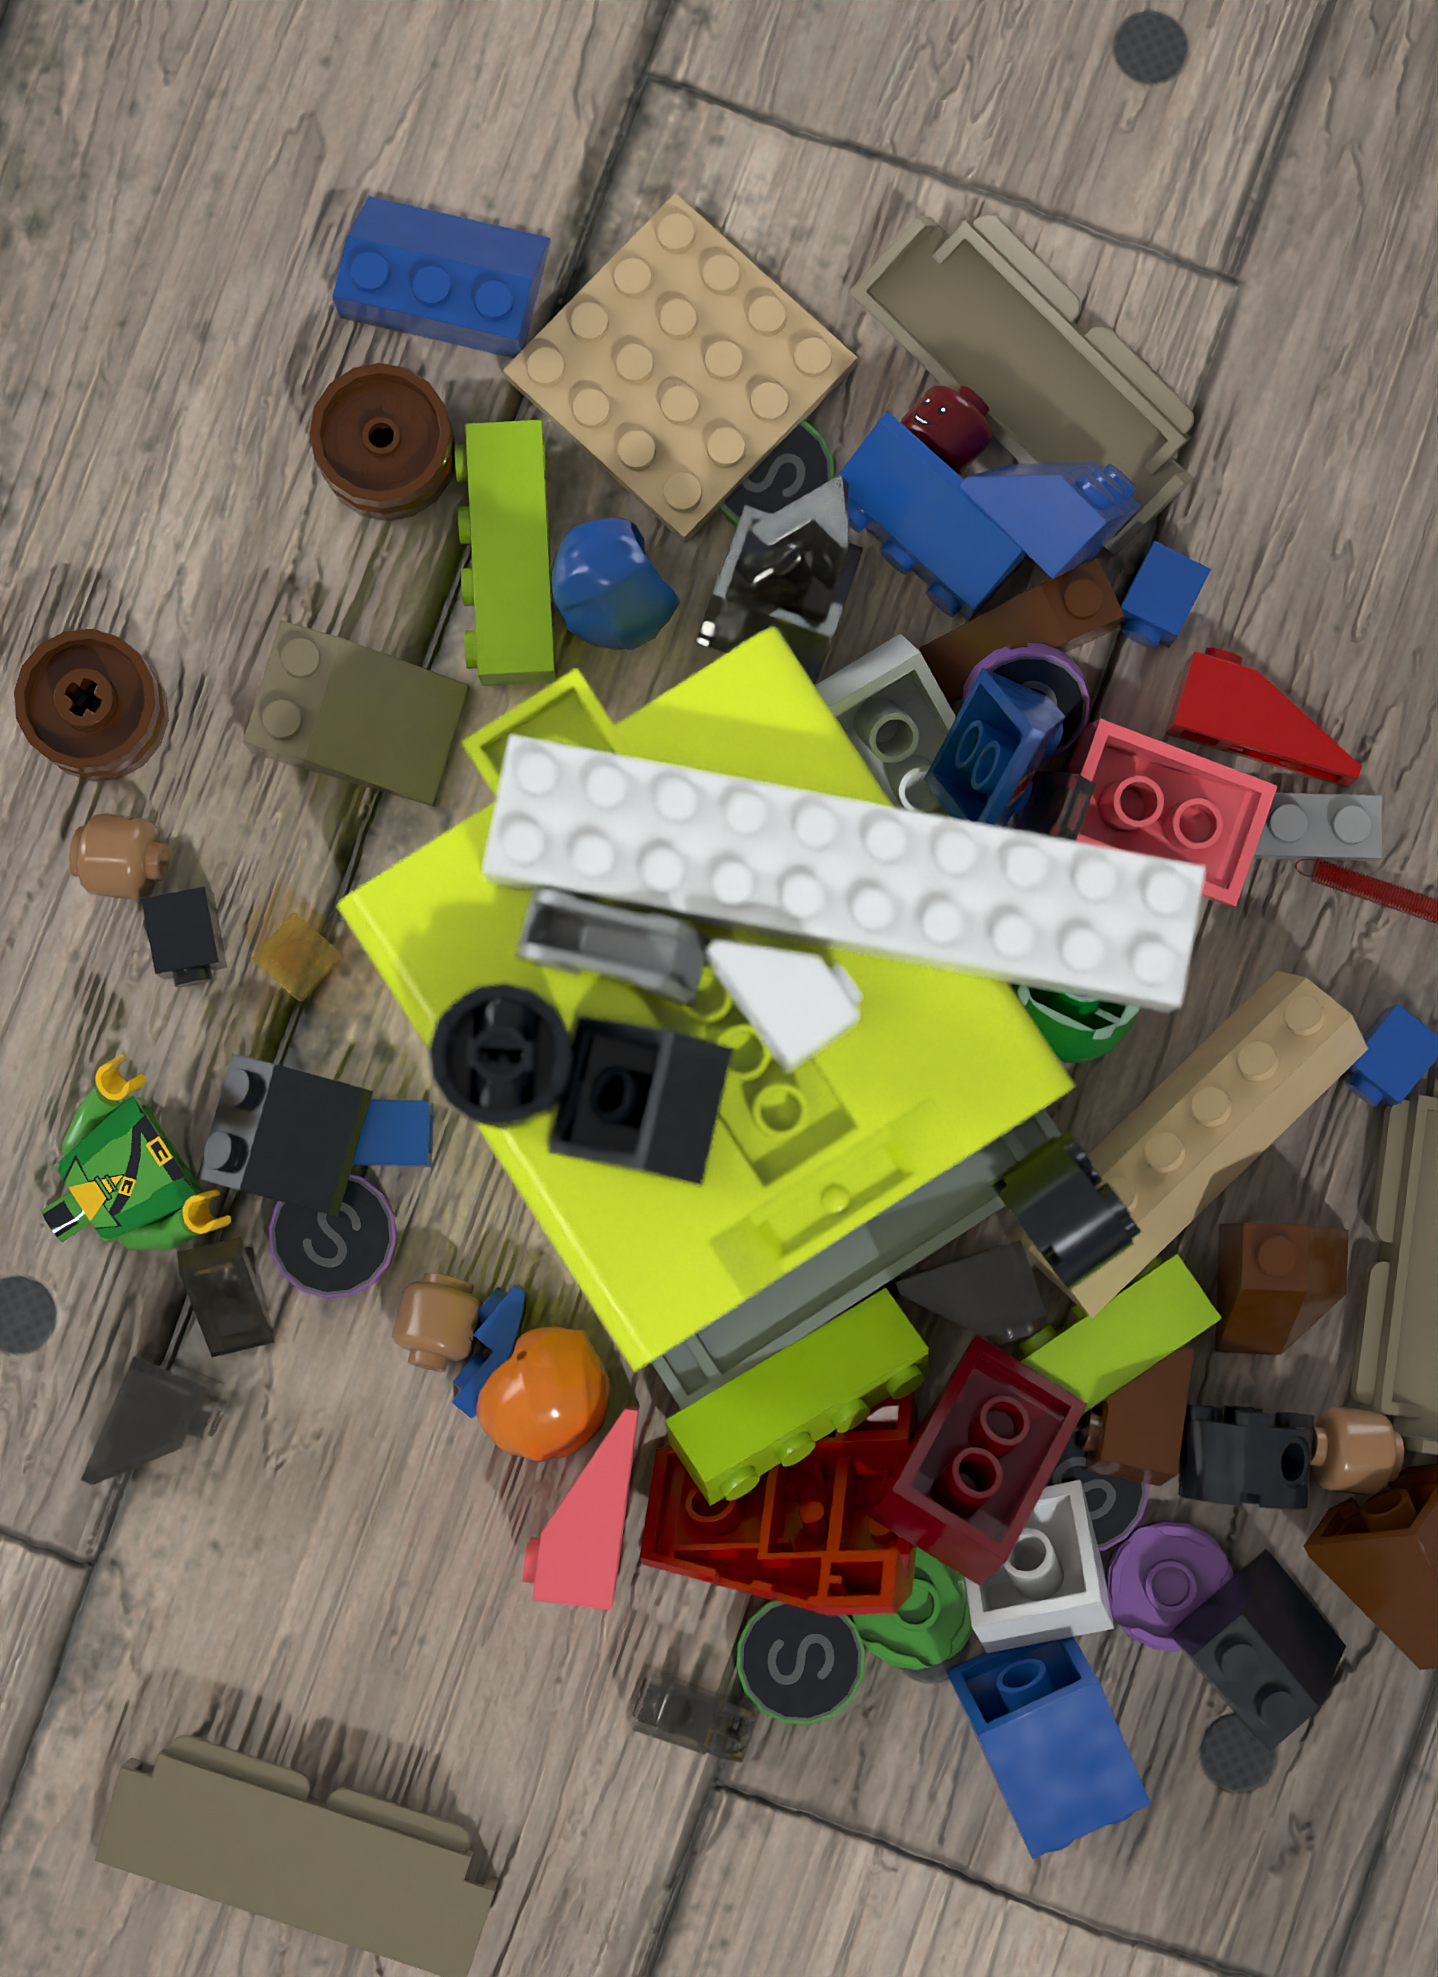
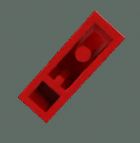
M1206 648L1204 654L1195 651L1187 660L1166 729V735L1343 787H1348L1359 778L1362 766L1259 671L1241 665L1243 659L1241 656L1219 648Z

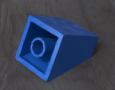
M1074 1637L992 1653L986 1652L946 1671L1032 1860L1048 1852L1062 1850L1068 1847L1074 1840L1108 1824L1120 1823L1129 1818L1134 1812L1151 1805L1100 1682Z

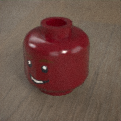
M942 385L931 387L900 422L959 476L986 449L992 438L991 428L985 418L990 411L988 405L977 393L963 385L957 391Z

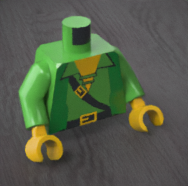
M121 1054L99 1067L95 1077L96 1084L79 1105L62 1142L64 1158L56 1165V1169L70 1192L41 1210L46 1223L61 1242H64L92 1224L104 1242L114 1243L119 1241L122 1246L129 1250H173L203 1233L228 1226L231 1223V1217L227 1215L215 1219L212 1216L209 1203L213 1197L220 1195V1191L215 1189L204 1192L144 1099L131 1096L125 1100L126 1096L144 1086L146 1079L141 1073L126 1082L120 1074V1065L127 1057Z

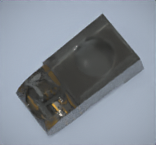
M647 1664L628 1721L632 1730L704 1755L709 1753L727 1760L743 1762L761 1711L740 1700L674 1677L669 1672Z

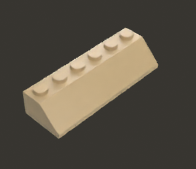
M1276 971L1087 1155L1092 1162V1166L1103 1180L1095 1189H1098L1107 1182L1126 1206L1141 1233L1132 1239L1134 1245L1071 1291H1068L1019 1223L1006 1233L1005 1236L1092 1319L1368 1050L1352 1014L1308 978Z

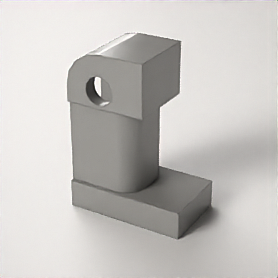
M534 888L515 956L531 965L579 976L580 971H585L634 983L666 1001L693 1007L706 960V948L709 947L711 940L677 919L652 914V917L585 902L571 894Z

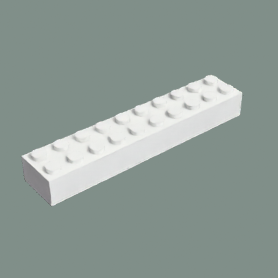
M509 735L482 874L488 883L533 891L534 888L549 889L571 894L582 901L1171 1012L1180 1007L1206 867Z

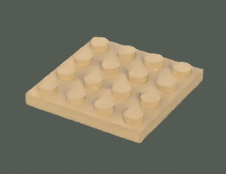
M674 193L521 351V354L519 353L502 371L507 381L686 544L716 513L720 505L802 420H805L858 365V357L680 196Z

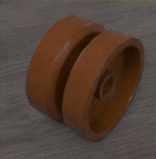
M384 363L352 368L331 382L314 406L309 431L314 459L326 483L339 502L359 515L384 521L415 516L435 503L452 480L455 466V440L445 404L428 381L408 368ZM379 439L390 444L384 448L374 446L375 442Z
M95 629L64 631L40 644L22 665L14 689L16 720L29 744L65 773L89 781L120 779L143 767L161 746L169 721L167 693L155 670L145 661L140 653L120 637ZM100 699L102 701L101 705L95 713L86 708L90 701Z

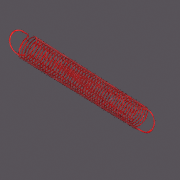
M1319 858L1317 861L1312 860L1316 862L1312 876L1300 873L1303 876L1312 877V882L1324 884V886L1327 885L1330 888L1333 887V890L1336 888V891L1339 890V892L1342 891V893L1345 892V894L1348 893V895L1351 894V896L1354 895L1373 902L1375 897L1374 902L1376 904L1378 903L1394 910L1397 909V911L1400 910V912L1403 911V913L1406 912V914L1409 913V915L1412 914V916L1415 915V917L1438 924V898L1435 900V897L1432 899V896L1429 898V895L1426 897V894L1423 896V893L1420 895V892L1417 894V891L1414 893V890L1411 891V889L1408 890V888L1405 889V887L1402 888V886L1399 887V885L1396 886L1393 883L1390 884L1380 879L1377 881V878L1374 880V877L1371 879V876L1368 878V875L1365 877V874L1362 876V873L1359 875V872L1356 873V870L1353 872V869L1350 871V868L1347 870V867L1344 869V866L1341 868V865L1338 867V864L1335 866V863L1332 865V863L1329 864V862ZM1301 859V860H1299V861L1296 863V865H1295L1296 870L1298 871V869H1297V864H1298L1300 861H1302V860H1312V859ZM1319 862V865H1318V868H1317V871H1316V874H1315V878H1314V880H1313L1314 871H1315V868H1316L1317 863Z

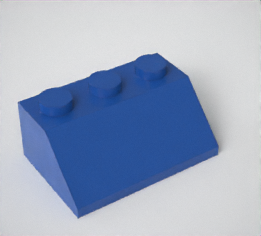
M368 196L347 236L332 298L340 318L515 358L519 353L521 354L526 345L551 238Z
M887 411L833 481L830 497L836 503L832 508L836 515L852 530L860 533L865 528L883 544L879 548V552L897 571L907 575L912 570L930 586L926 590V595L941 611L950 617H954L959 613L969 622L1019 569L1026 552L959 487L964 479Z
M1098 462L1008 464L968 476L959 486L1052 579L1089 562L1142 507L1131 496L1137 490L1131 480L1114 465L1108 464L1103 468Z

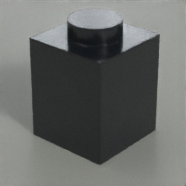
M204 886L141 899L154 970L157 976L165 980L173 978L175 987H188L213 981V970L228 968L214 893Z

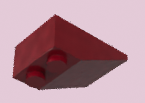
M976 1335L897 1462L868 1517L981 1586L1007 1562L1087 1403Z

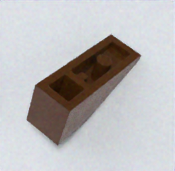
M1095 559L1033 587L919 647L918 650L922 654L948 704L962 699L963 686L975 665L994 650L1011 646V650L1019 647L1028 648L1027 643H1043L1066 653L1115 631L1124 618V614L1099 560Z

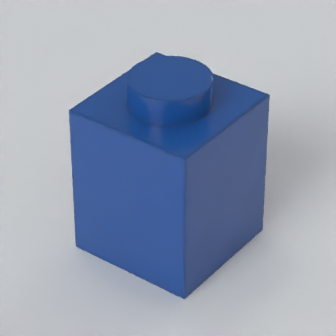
M1154 541L1120 604L1124 614V618L1120 622V624L1124 625L1122 633L1145 647L1156 648L1158 643L1169 648L1182 629L1211 569Z
M1395 1004L1385 1008L1362 1036L1368 1050L1345 1071L1350 1076L1345 1084L1356 1096L1373 1107H1376L1380 1102L1386 1107L1388 1104L1392 1106L1400 1104L1438 1058V1036L1401 1005Z
M371 1099L353 1165L432 1167L434 1104L430 1101Z

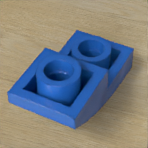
M514 1285L508 1294L498 1286L478 1310L479 1320L482 1325L475 1332L474 1336L491 1349L493 1353L487 1360L476 1353L452 1382L461 1390L452 1403L471 1419L477 1415L476 1407L481 1388L491 1374L513 1355L516 1341L520 1337L528 1292L520 1285Z

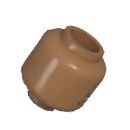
M108 813L96 814L87 822L86 826H79L72 837L69 852L71 873L79 877L81 885L88 893L130 900L145 897L152 889L155 881H163L166 877L170 861L169 847L166 843H160L158 830L150 820Z
M425 1273L422 1281L412 1282L405 1287L392 1330V1338L398 1346L410 1351L407 1363L432 1371L445 1372L448 1361L462 1362L472 1356L477 1340L474 1334L481 1325L478 1310L483 1305L475 1295H472L474 1288L472 1284L450 1276Z
M1345 1407L1328 1408L1319 1416L1313 1429L1311 1472L1314 1480L1323 1489L1372 1495L1378 1494L1385 1488L1388 1482H1393L1398 1477L1404 1459V1445L1400 1433L1394 1431L1392 1423L1387 1417L1379 1412Z

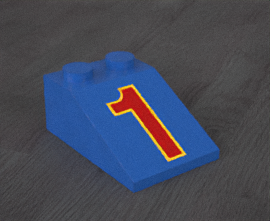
M982 667L923 780L951 819L1005 829L1013 813H1019L1027 804L1033 787L1032 778L1042 759L1049 757L1057 748L1063 733L1062 722L1066 716L1049 697Z

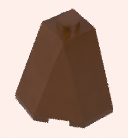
M1257 1222L1219 1224L1216 1310L1222 1319L1216 1322L1215 1352L1281 1355L1347 1294L1348 1230L1300 1224Z
M1437 1463L1411 1466L1403 1469L1393 1482H1388L1390 1489L1373 1495L1361 1506H1358L1353 1497L1333 1506L1327 1511L1304 1544L1308 1557L1420 1670L1438 1669Z

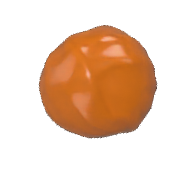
M559 1326L531 1329L517 1339L513 1355L491 1374L481 1388L476 1412L484 1432L506 1453L537 1462L562 1458L580 1449L601 1429L610 1402V1382L604 1363L590 1343L586 1332Z

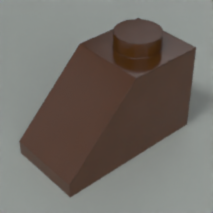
M1180 1347L1094 1408V1412L1088 1411L1086 1413L1079 1441L1080 1450L1088 1451L1085 1471L1161 1486L1177 1476L1195 1349Z

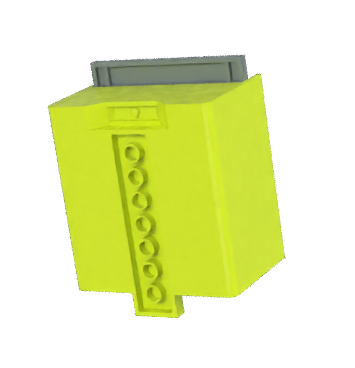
M771 627L757 634L616 725L612 723L585 679L576 668L461 741L464 750L496 799L509 735L893 807L776 627ZM496 801L365 883L337 904V908L428 1050L435 1024L446 1009H449L455 1001L462 998V995L476 987L502 983L532 990L554 1007L571 1036L572 1045L578 1018L581 1016L677 1031L733 1048L702 1186L548 1153L558 1105L552 1113L528 1126L500 1130L475 1123L632 1370L635 1372L651 1362L681 1410L792 1345L1005 1207L1006 1205L989 1183L1051 1137L1055 1136L1058 1138L1061 1136V1133L1044 1107L1075 1087V1084L1007 981L677 919L710 939V945L721 940L815 956L821 959L828 970L839 964L851 978L863 997L859 1001V1005L855 1007L861 1015L855 1027L786 1074L706 960L693 1007L666 1001L634 983L585 971H580L579 976L531 965L517 958L515 954L533 891L488 883L482 874ZM598 904V905H602V906H606V907H610V908H615V909H619V910H623V911H627V912H631V913H636V914H640V915L652 917V914H650V913H645V912H640V911H634V910H629V909H624V908H619V907H613V906Z

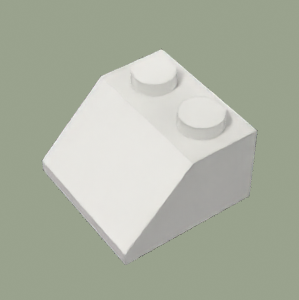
M721 940L706 948L707 964L786 1074L855 1027L861 1017L855 1007L859 1005V1001L863 997L839 964L828 970L819 957Z
M1081 1480L1047 1486L1044 1488L1007 1562L981 1586L965 1577L972 1628L987 1653L1114 1629L1104 1568Z

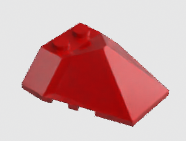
M915 1391L897 1400H894L891 1396L870 1408L868 1417L855 1428L844 1433H839L837 1430L832 1431L816 1441L812 1452L801 1461L787 1467L782 1466L780 1463L760 1475L758 1484L747 1494L731 1501L724 1497L711 1506L671 1445L656 1449L640 1550L642 1564L825 1615L895 1614L913 1593L917 1547L871 1519L868 1515L897 1462L918 1430Z

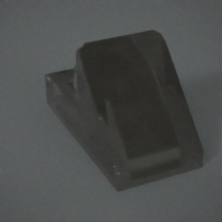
M838 475L750 527L735 570L751 586H754L774 573L783 575L789 572L798 562H801L827 589H834L848 552V482L841 475Z
M241 1237L177 1252L178 1271L212 1358L274 1343V1334L259 1267L252 1247H244Z

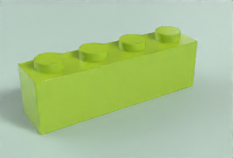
M542 420L465 424L466 443L455 444V468L457 482H468L469 506H458L460 544H471L472 568H461L463 606H474L476 629L464 631L466 668L478 669V677L482 686L556 682L557 669L551 586L552 573L545 440Z
M1168 1254L1162 1259L1157 1255L1092 1319L1075 1304L1071 1307L1076 1316L1074 1320L1056 1332L1051 1324L1048 1323L1026 1337L1018 1344L1024 1354L1016 1360L1087 1403L1084 1414L1222 1318L1178 1254Z
M884 1288L666 1419L665 1424L669 1444L710 1506L724 1497L729 1501L738 1499L751 1491L758 1484L759 1476L780 1463L784 1467L796 1464L812 1452L816 1441L832 1431L837 1430L839 1433L847 1432L861 1424L868 1417L870 1408L890 1396L897 1400L915 1391L925 1380L924 1375L929 1373V1348L889 1291Z

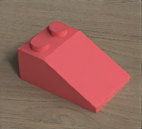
M1100 718L1085 725L1079 735L1044 836L1206 867L1201 898L1235 907L1278 786Z
M627 1404L544 1527L540 1538L531 1537L530 1542H527L522 1582L534 1583L532 1600L612 1610L639 1419V1405Z

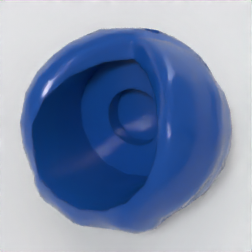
M620 517L588 521L570 529L560 543L553 564L551 586L555 606L564 618L568 631L595 647L612 650H634L657 637L660 630L672 618L680 604V600L675 591L662 580L655 567L646 557L644 537L637 525L628 519Z

